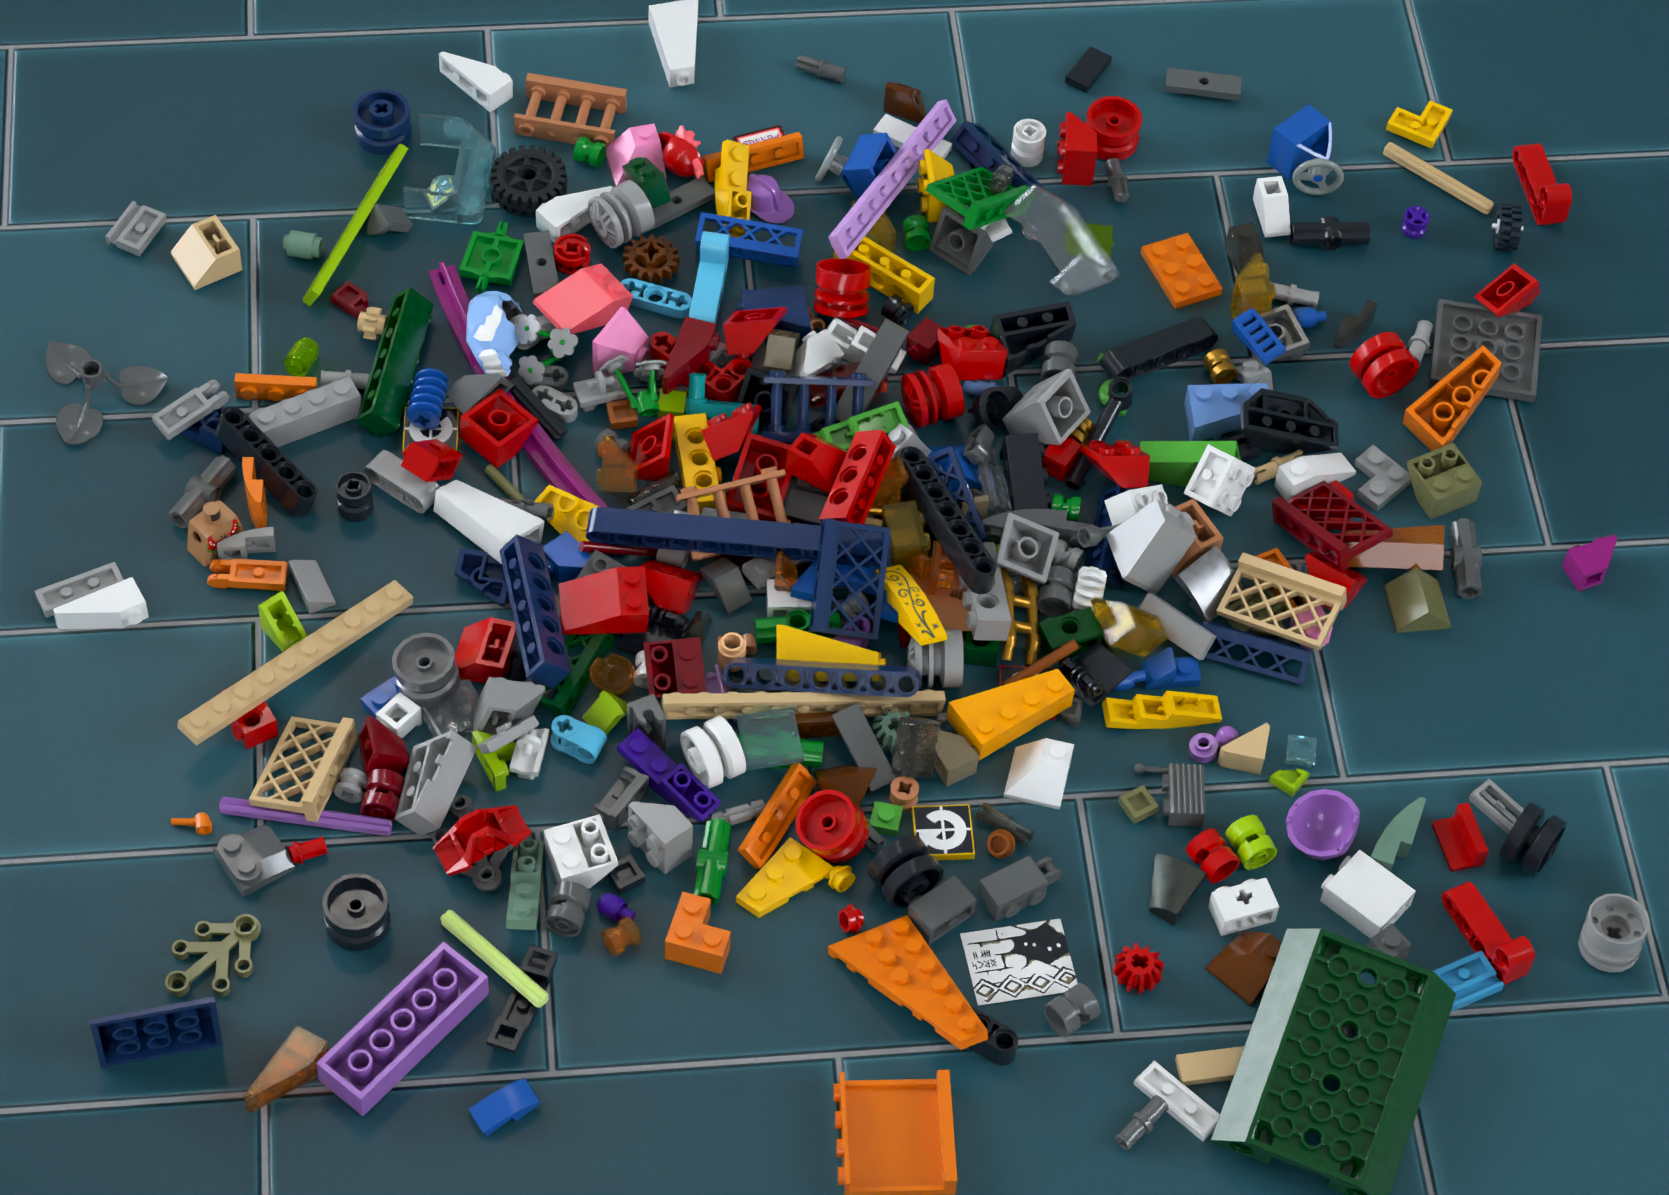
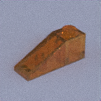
M297 1025L244 1095L246 1109L254 1112L311 1081L318 1073L316 1063L329 1051L328 1042Z

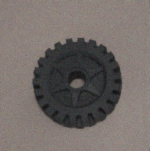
M520 145L518 151L514 147L510 148L509 154L504 151L501 153L500 158L497 157L494 164H492L490 172L491 193L494 201L499 203L500 208L504 210L507 207L508 213L513 214L516 211L517 216L523 217V214L527 213V217H533V212H536V209L541 204L547 203L554 197L565 195L567 191L565 164L561 162V158L558 155L555 156L553 151L549 150L546 153L545 147L540 146L536 150L535 145H530L529 149H525V145Z

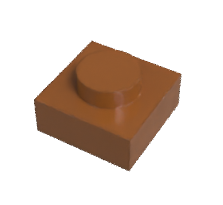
M629 399L606 402V411L611 430L638 426L636 411L631 409Z

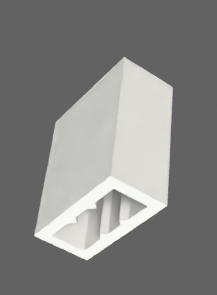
M1361 850L1353 857L1347 856L1339 866L1340 871L1335 876L1330 874L1321 886L1323 893L1320 901L1370 939L1391 923L1394 924L1411 906L1416 890Z

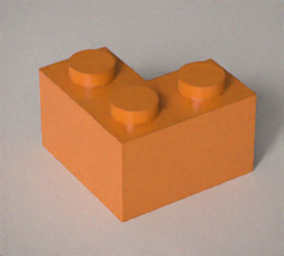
M682 891L665 940V959L722 974L730 951L731 931L708 925L711 899Z

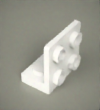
M1208 444L1184 494L1228 516H1232L1241 504V497L1246 487L1253 481L1255 468Z

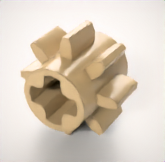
M369 307L366 312H360L357 330L364 332V339L376 340L379 339V335H382L387 319L386 315H381L382 308Z

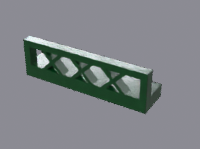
M614 633L590 634L584 637L582 634L569 635L564 643L571 672L554 687L558 691L554 700L541 697L537 705L551 709L554 719L560 715L570 716L615 642ZM582 645L584 649L582 654L570 658L568 654L570 649ZM543 685L545 686V691L553 689L551 687Z

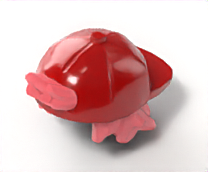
M681 125L675 135L665 131L658 133L663 162L669 171L682 177L695 175L697 179L704 175V161L696 150L701 142L694 140L695 134L693 131H686L684 126Z

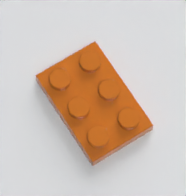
M1189 233L1142 246L1141 255L1174 309L1222 294V286Z

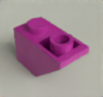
M1615 534L1605 538L1599 537L1583 546L1576 545L1567 551L1562 568L1578 592L1603 582L1617 541Z

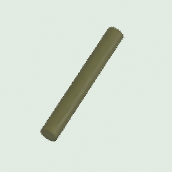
M492 464L485 468L484 472L512 500H522L525 498Z

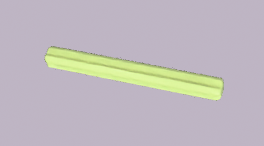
M448 910L445 914H442L440 918L441 924L534 1006L541 1008L548 1002V993L453 910Z

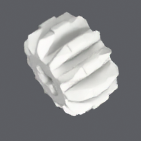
M1083 566L1079 569L1072 599L1074 609L1082 610L1090 607L1093 613L1100 609L1107 577L1105 571L1092 566Z

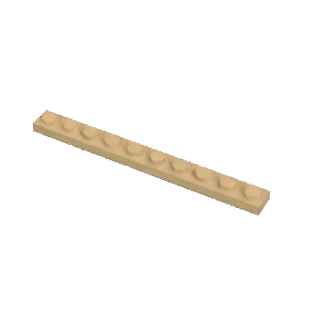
M393 580L178 720L177 728L196 746L412 605L414 597L396 580Z
M931 689L917 691L915 695L906 698L785 691L783 693H766L764 691L755 693L700 692L698 694L673 692L663 694L660 707L666 719H713L719 715L725 719L747 718V716L839 712L856 703L859 704L865 717L882 716L885 709L894 713L896 707L901 714L909 711L910 716H937L938 713L942 712L946 698L944 691H934Z

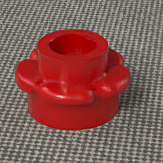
M849 904L847 908L839 911L838 920L841 929L844 932H859L864 923L861 910L855 909L854 905Z

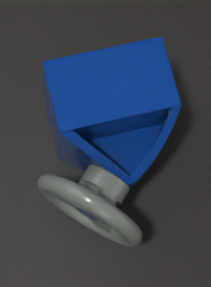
M1310 104L1274 128L1267 163L1288 180L1293 179V183L1298 190L1309 195H1325L1338 189L1344 180L1342 168L1337 163L1329 160L1332 146L1331 121ZM1331 171H1334L1336 179L1332 184L1328 185L1325 181L1326 176ZM1301 180L1312 181L1318 184L1319 188L1306 186Z
M887 133L860 135L849 158L837 153L843 142V138L837 136L815 180L821 182L828 170L838 176L840 175L858 200L897 153Z

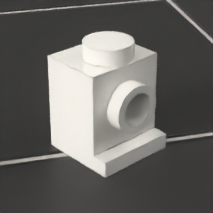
M399 692L376 713V719L403 738L415 726L419 727L422 724L421 708Z

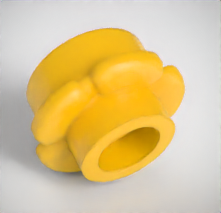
M838 865L831 870L828 876V884L831 889L844 892L851 887L855 881V875L851 872L852 868L849 865Z

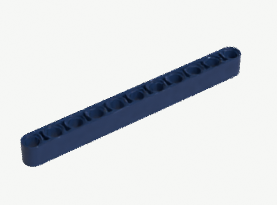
M595 507L589 511L586 538L592 542L610 545L817 562L821 526ZM840 528L839 540L847 548L858 538L851 529ZM857 530L861 536L867 532ZM871 532L864 538L873 552L882 545L883 533ZM890 535V538H889V547H888V555H887V564H886V565L889 564V559H890V549H891V540H892L891 535ZM861 542L848 550L858 564L870 555ZM838 546L837 555H838L840 552H842V550H841V548H840L839 546ZM879 551V552L876 554L879 559H880L881 551ZM845 554L836 560V564L853 565ZM873 558L869 559L862 565L868 567H879V565Z

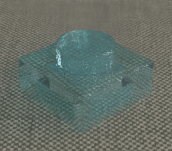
M1289 734L1285 764L1313 768L1316 757L1317 738Z

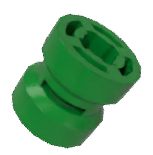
M580 136L573 151V160L580 163L584 161L589 162L590 166L599 168L604 161L607 146L601 142L593 143L589 138Z
M921 215L907 217L903 221V231L906 234L905 246L911 251L925 250L931 244L927 218Z
M1054 493L1052 509L1067 511L1066 520L1078 522L1081 497L1072 496L1066 499L1062 494Z

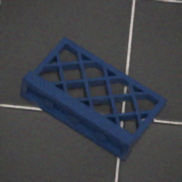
M833 519L821 521L808 632L878 640L891 528L841 522ZM840 528L851 529L858 538L847 548L839 540ZM857 530L867 532L861 536ZM871 532L883 533L882 545L873 552L864 538ZM861 542L870 555L858 564L848 550ZM838 546H839V547L841 548L842 552H840V553L837 555ZM879 551H881L880 559L876 555ZM845 554L855 567L842 576L836 568V560ZM871 558L879 565V573L872 579L860 567ZM855 570H858L867 582L857 591H854L845 580ZM836 574L839 579L834 583V577ZM878 578L877 588H876V586L873 584V582ZM842 582L851 595L839 604L832 594L833 588ZM867 586H870L876 593L875 602L866 607L857 594ZM854 597L863 611L851 620L842 606ZM831 602H833L834 605L836 606V607H835L834 609H832V610H831ZM875 606L873 616V614L869 610ZM839 610L848 623L841 629L829 628L830 616ZM865 613L873 622L872 633L861 632L854 623ZM851 625L854 631H849L845 629Z

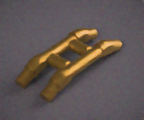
M1000 567L1012 620L1007 641H1002L1001 659L1012 661L1017 639L1016 632L1028 634L1026 636L1027 652L1025 664L1031 665L1037 660L1041 643L1038 630L1037 586L1033 579L1020 575L1024 597L1013 595L1014 584L1012 578L1009 576L1006 568ZM1014 606L1026 608L1027 623L1014 620Z

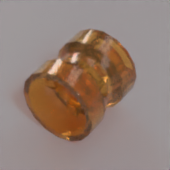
M627 916L618 921L617 927H608L601 931L604 945L615 957L625 952V948L628 945L635 946L642 941L639 929L632 919Z

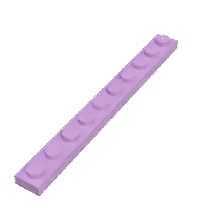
M947 99L938 101L829 235L828 238L839 259L849 257L919 169V160H923L924 149L933 151L955 124L956 118Z

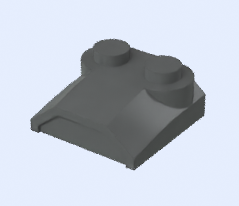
M1289 304L1259 314L1286 348V352L1274 360L1281 358L1297 360L1304 355L1305 350L1310 349V342ZM1258 330L1254 331L1250 335L1252 336L1253 334L1258 332ZM1264 337L1263 339H1261L1260 341H1258L1257 344L1261 343V342L1264 341L1266 338ZM1271 344L1263 350L1264 353L1274 346ZM1252 352V354H1253V356L1255 357V359H1256L1259 363H1263V362Z
M265 824L241 835H225L219 840L217 847L213 849L214 856L243 897L295 870L287 850L273 830Z

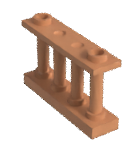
M528 73L526 77V98H530V102L525 115L515 113L514 132L516 135L575 145L579 137L583 136L589 138L593 143L601 142L608 147L615 141V130L610 129L615 112L625 114L627 109V89ZM541 100L555 102L550 119L536 117ZM565 104L580 106L575 123L561 121ZM590 108L605 111L600 127L586 125Z
M777 466L762 469L761 475L697 490L696 486L680 489L681 494L676 495L675 498L676 503L686 501L689 515H701L697 499L713 495L718 517L730 518L724 492L740 488L747 519L759 520L750 486L766 482L776 522L791 523L790 520H787L777 479L784 478L786 473L785 469L777 470ZM689 551L691 562L724 555Z

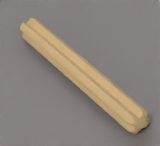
M1392 142L1385 146L1384 156L1481 213L1488 215L1493 209L1494 202L1434 166Z

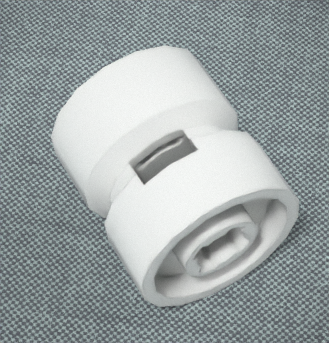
M1023 119L1015 124L1011 155L1023 167H1033L1041 162L1046 137L1045 126L1035 119Z

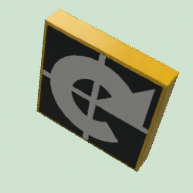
M405 407L403 453L412 442L438 439L458 452V408H443L442 416L439 419V426L433 430H425L409 422L406 413L408 407Z
M970 804L912 806L913 833L919 836L930 850L929 855H933L937 861L974 859L975 850Z

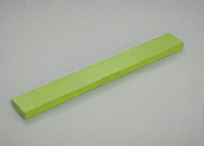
M399 144L387 159L304 295L302 302L308 306H311L321 294L409 149L403 144Z

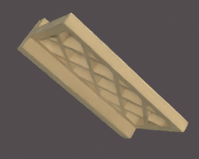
M1242 553L1238 560L1239 567L1216 610L1217 615L1321 650L1339 611L1343 610L1347 602L1346 587ZM1245 577L1253 580L1255 586L1241 591L1238 584L1241 578ZM1274 587L1279 589L1281 595L1267 600L1263 590ZM1259 592L1262 602L1248 607L1244 597ZM1300 596L1305 598L1307 604L1292 608L1288 599ZM1238 599L1241 600L1244 606L1243 609L1235 612L1226 609L1229 602ZM1284 601L1288 611L1274 615L1270 606ZM1327 605L1332 607L1330 614L1318 617L1314 608ZM1263 608L1267 609L1269 618L1261 621L1254 619L1252 612ZM1310 610L1314 620L1300 624L1296 614ZM1292 616L1295 627L1287 630L1279 627L1277 621ZM1318 626L1321 633L1318 639L1315 640L1306 637L1303 630Z
M291 716L249 797L250 805L304 813L306 821L318 822L339 779V775L358 741L354 719L343 717L339 724ZM296 727L308 729V732L297 737L293 735ZM326 732L334 733L332 737L321 741L319 735ZM314 738L317 744L302 749L301 743ZM296 747L298 752L284 758L282 755L284 751ZM322 750L324 753L323 757L311 762L308 756ZM304 759L306 764L292 770L289 766L294 762ZM285 767L288 773L276 778L272 777L274 771ZM312 771L313 777L304 782H300L297 778ZM293 779L296 785L281 791L279 785ZM272 788L277 792V794L268 798L261 797L263 792ZM300 792L303 795L300 803L287 800L288 797Z

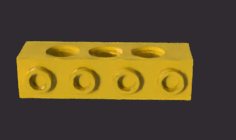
M864 237L849 257L846 258L869 264L871 266L870 286L888 297L898 294L902 297L904 303H910L914 306V312L917 314L933 299L934 277L867 237ZM834 250V258H838Z
M706 413L674 416V441L683 488L696 486L698 490L719 485L722 482L721 467L715 466V461H713L701 432L702 429L708 426L706 423ZM713 495L697 499L701 515L703 507L716 509Z

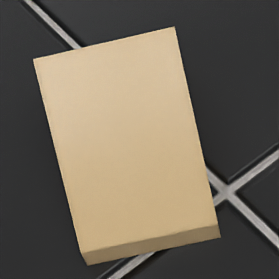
M1265 723L1222 746L1217 763L1221 767L1260 775L1270 731L1269 724Z

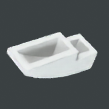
M836 317L827 327L828 332L845 354L842 359L858 365L876 336V333L862 325L856 330ZM900 349L888 373L895 374L907 353L906 351Z

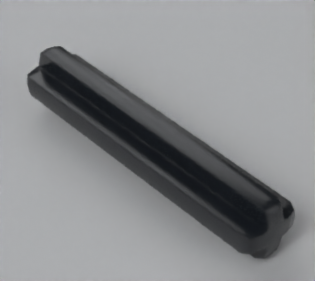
M520 377L511 378L510 381L514 386L510 391L538 419L539 423L555 440L564 438L568 432L567 428Z

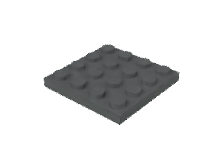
M1439 299L1436 309L1429 385H1436L1484 345L1502 362L1499 376L1486 395L1534 403L1537 392L1543 315L1517 311L1498 318L1481 305Z

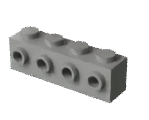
M349 376L341 380H335L317 389H311L293 398L284 399L266 408H260L250 413L249 418L277 447L357 418L361 405V395Z

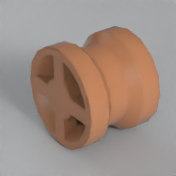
M909 776L895 778L890 786V804L903 806V812L911 811L912 806H916L918 802L919 785L917 781Z

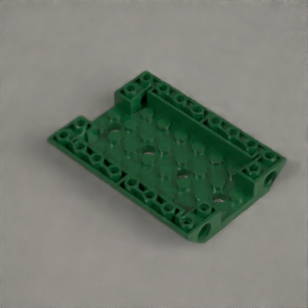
M1321 928L1287 929L1210 1142L1267 1165L1273 1157L1328 1179L1326 1188L1344 1195H1390L1456 993L1435 972ZM1363 972H1368L1373 975L1375 983L1366 985L1360 980L1359 975ZM1344 1025L1353 1026L1356 1029L1357 1036L1354 1038L1346 1037L1342 1033L1341 1027ZM1326 1078L1334 1079L1338 1084V1090L1333 1092L1326 1090L1323 1086V1080ZM1307 1132L1315 1133L1319 1137L1320 1144L1317 1146L1308 1145L1304 1140V1134Z

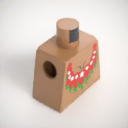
M222 501L207 502L203 506V511L189 521L187 551L204 567L208 566L212 560L219 558L218 542L232 535L244 532L236 514Z

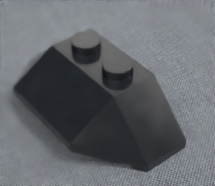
M1261 388L1241 405V431L1251 445L1288 453L1301 450L1303 454L1331 451L1339 448L1338 423L1333 418L1330 419L1309 398Z

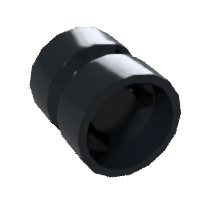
M348 471L339 476L336 481V497L340 516L350 522L366 520L373 512L370 478L360 471Z

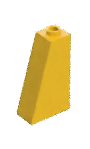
M776 625L777 659L886 665V659H881V653L786 625ZM796 670L787 671V676L791 681L798 682L801 680V676ZM823 671L815 673L817 681L829 682L827 673ZM853 673L844 674L845 682H858L856 675ZM882 675L872 676V681H882Z

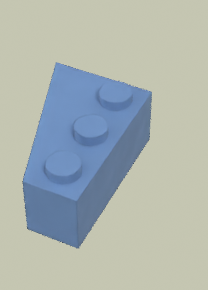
M1267 383L1188 385L1184 409L1189 440L1203 441L1209 438L1216 440L1221 438L1222 434L1228 432H1241V405L1261 388L1268 389Z

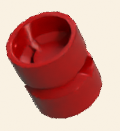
M1213 828L1198 834L1185 850L1195 865H1201L1200 870L1207 873L1206 878L1211 884L1219 883L1226 879L1240 864V859L1230 847H1224L1225 840Z

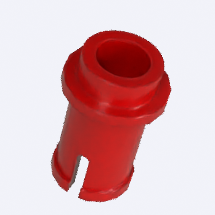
M323 836L299 844L293 842V845L288 847L289 856L293 864L298 862L301 865L304 860L328 854Z

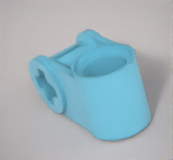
M568 715L556 717L551 725L553 733L550 742L552 747L586 764L595 762L608 739L605 732L600 728L583 723Z

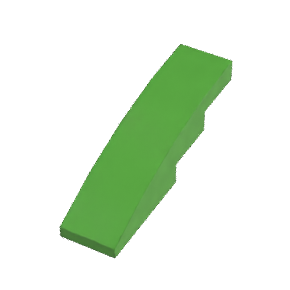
M897 401L852 416L846 421L822 428L819 432L813 434L848 451L857 431L883 430L889 435L900 423L905 427H908L900 403Z

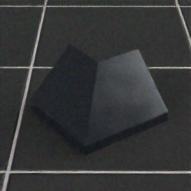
M748 367L737 403L747 404L751 402L753 405L760 404L762 409L759 414V428L768 429V424L771 422L772 383H764L763 379L764 375H769V371ZM783 383L781 425H784V429L799 384Z

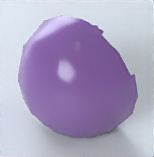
M1328 789L1310 791L1298 798L1288 811L1285 822L1288 837L1297 850L1309 858L1328 860L1340 857L1346 853L1354 840L1359 825L1360 813L1352 799L1339 791Z

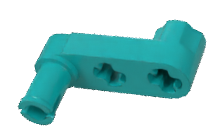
M689 374V396L686 397L685 414L706 413V417L712 418L726 412L727 416L732 415L731 412L736 410L735 408L744 405V403L707 400L705 398L706 374ZM759 417L756 421L752 434H758L759 432Z

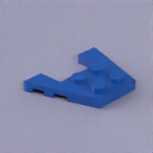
M889 559V564L886 565V568H887V567H891V560H890V559ZM813 562L792 586L790 597L812 602L817 562ZM836 564V568L842 576L855 567L854 565ZM860 566L870 579L875 576V570L879 569V567ZM855 570L845 578L852 589L856 591L867 583L858 570ZM836 574L834 577V583L839 579ZM875 580L873 584L877 588V581ZM842 582L836 585L846 588ZM867 586L865 589L861 591L864 593L876 595V593L872 590L870 586ZM884 589L880 619L896 623L898 612L887 602V591Z

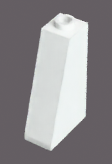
M680 0L649 5V26L669 87L694 84L698 0Z
M454 480L436 490L433 511L485 552H488L500 564L502 562L499 550L516 534L536 543L542 542L545 521L537 516L458 480Z

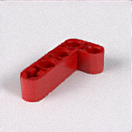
M1540 143L1514 146L1512 152L1513 163L1537 225L1564 223L1572 203L1570 185L1568 183L1557 184L1543 146Z
M667 332L653 334L650 338V360H664L668 364L677 338ZM739 357L731 360L721 369L712 362L707 361L694 373L706 374L705 398L707 400L736 402L747 368H752V363L746 358ZM689 377L681 383L689 388Z
M1467 881L1442 893L1441 899L1445 910L1475 953L1483 951L1496 971L1500 982L1502 981L1506 985L1529 973L1535 959V952L1531 942L1525 936L1512 940L1473 883Z

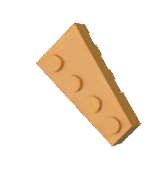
M1055 669L951 701L948 704L946 719L958 734L966 738L969 745L975 746L980 761L1072 705L1075 689L1059 669Z

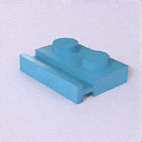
M1482 950L1432 971L1456 993L1451 1012L1497 993L1504 986V983L1500 982L1497 978L1496 971Z

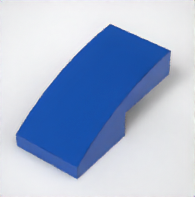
M522 1078L497 1090L468 1110L483 1134L489 1136L513 1118L518 1121L541 1104L527 1079Z

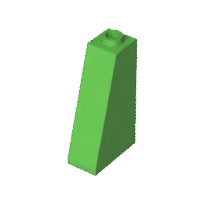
M1140 441V447L1143 452L1150 455L1149 481L1187 487L1208 444L1241 460L1237 441Z

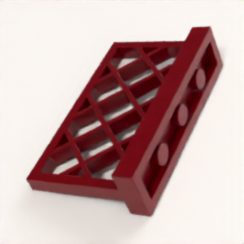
M1325 480L1288 500L1281 496L1272 500L1274 522L1340 572L1350 568V559L1393 536V529ZM1322 492H1326L1329 495V497L1315 496ZM1298 504H1299V505H1308V508H1307V509H1297L1296 506H1297ZM1313 505H1327V509H1312ZM1332 505L1345 506L1346 509H1332ZM1310 517H1325L1324 521H1314ZM1330 517L1344 518V522L1329 521ZM1349 518H1362V519H1363V522H1348V521H1349ZM1327 530H1342L1341 534H1331ZM1361 530V534H1346V531ZM1366 530L1380 531L1377 534H1366ZM1344 542H1359V544L1349 548Z

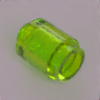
M308 337L297 340L283 360V365L287 372L293 376H305L319 355L318 344Z

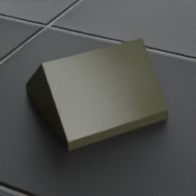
M1415 567L1385 584L1384 591L1396 633L1450 628L1451 624L1437 579Z

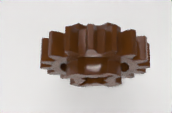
M650 234L649 239H645L643 235H640V241L637 242L632 239L631 246H625V253L623 254L624 271L630 272V278L638 277V280H648V283L652 284L654 280H657L659 284H663L664 277L671 280L672 273H677L679 265L678 248L672 247L671 240L664 242V236L662 235L658 239H654L653 234Z

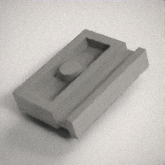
M132 201L105 236L106 243L116 244L117 248L140 256L167 221L166 214L145 205L141 207L135 201Z

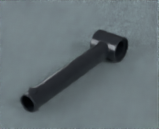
M1116 377L1110 381L1108 386L1109 399L1084 445L1089 444V441L1092 440L1105 441L1120 411L1127 410L1132 405L1133 386L1129 379ZM1123 392L1125 395H1116V393ZM1082 452L1078 455L1069 474L1066 473L1065 484L1073 490H1079L1085 484L1084 479L1092 466V463Z

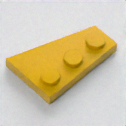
M548 485L534 501L553 504L554 515L551 521L548 522L560 534L567 531L579 543L580 541H589L586 538L589 511L599 506Z
M790 837L738 893L736 903L760 918L787 903L790 897L801 891L806 892L814 887L815 883L824 878L829 879V873L835 867Z

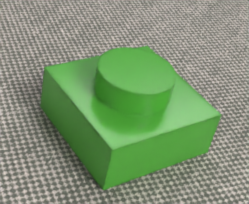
M875 801L870 825L878 833L897 837L903 806Z

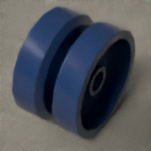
M378 89L365 93L355 102L353 110L355 136L358 144L365 151L377 155H388L399 144L406 146L409 143L412 134L410 107L408 101L400 93L392 90Z

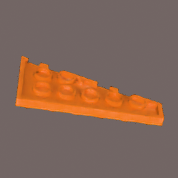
M908 915L827 946L828 955L835 960L837 958L841 959L846 963L849 970L853 973L859 972L868 979V983L899 1006L902 1007L904 1005L909 1008L913 1016L920 1021L924 1019L934 1026L935 1032L960 1050L988 1039L987 1029Z

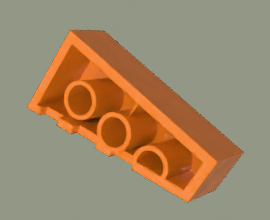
M1482 345L1405 410L1403 424L1431 451L1451 444L1498 378L1502 362Z

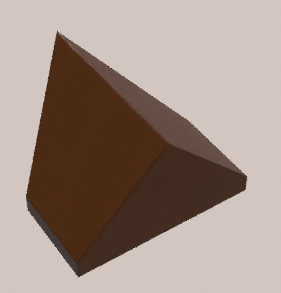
M887 82L883 111L920 124L926 117L920 96L922 90L899 82Z
M840 765L813 771V776L817 781L818 791L828 789L840 791L859 807L877 768Z

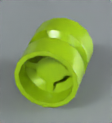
M1257 815L1242 817L1232 823L1226 830L1225 835L1232 847L1237 850V855L1247 870L1260 868L1277 855L1278 850L1270 836L1266 835V830Z

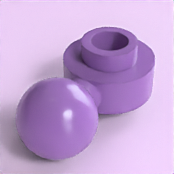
M1231 726L1221 727L1215 737L1208 733L1196 734L1189 742L1190 756L1199 763L1211 762L1217 756L1218 747H1222L1239 738V734ZM1199 744H1207L1208 746L1201 747Z

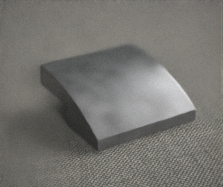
M1215 545L1174 579L1192 599L1188 604L1201 620L1211 622L1218 616L1216 610L1236 572L1221 550ZM1240 581L1238 585L1241 591H1243L1244 587ZM1237 600L1229 602L1227 607L1235 603Z

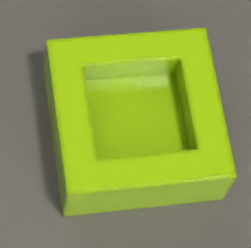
M660 389L658 401L660 412L657 414V417H664L670 413L674 416L685 415L687 392L673 390L666 395L662 394V389Z

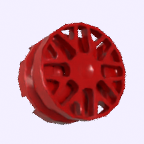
M573 233L565 234L556 240L554 244L556 268L564 274L572 275L580 270L579 266L582 268L589 267L590 243H587L585 237Z

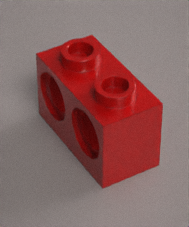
M265 701L232 722L233 725L230 726L236 741L242 740L246 749L278 736L276 719Z

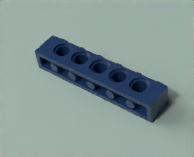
M516 534L499 552L525 673L528 679L554 688L567 677L571 669L545 554L541 544Z

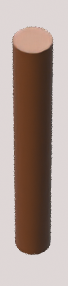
M1072 639L1003 681L1002 685L1037 675L1079 649L1076 641Z

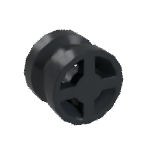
M894 294L883 305L881 315L884 318L892 319L894 323L902 327L911 318L914 306L910 303H904L902 297Z

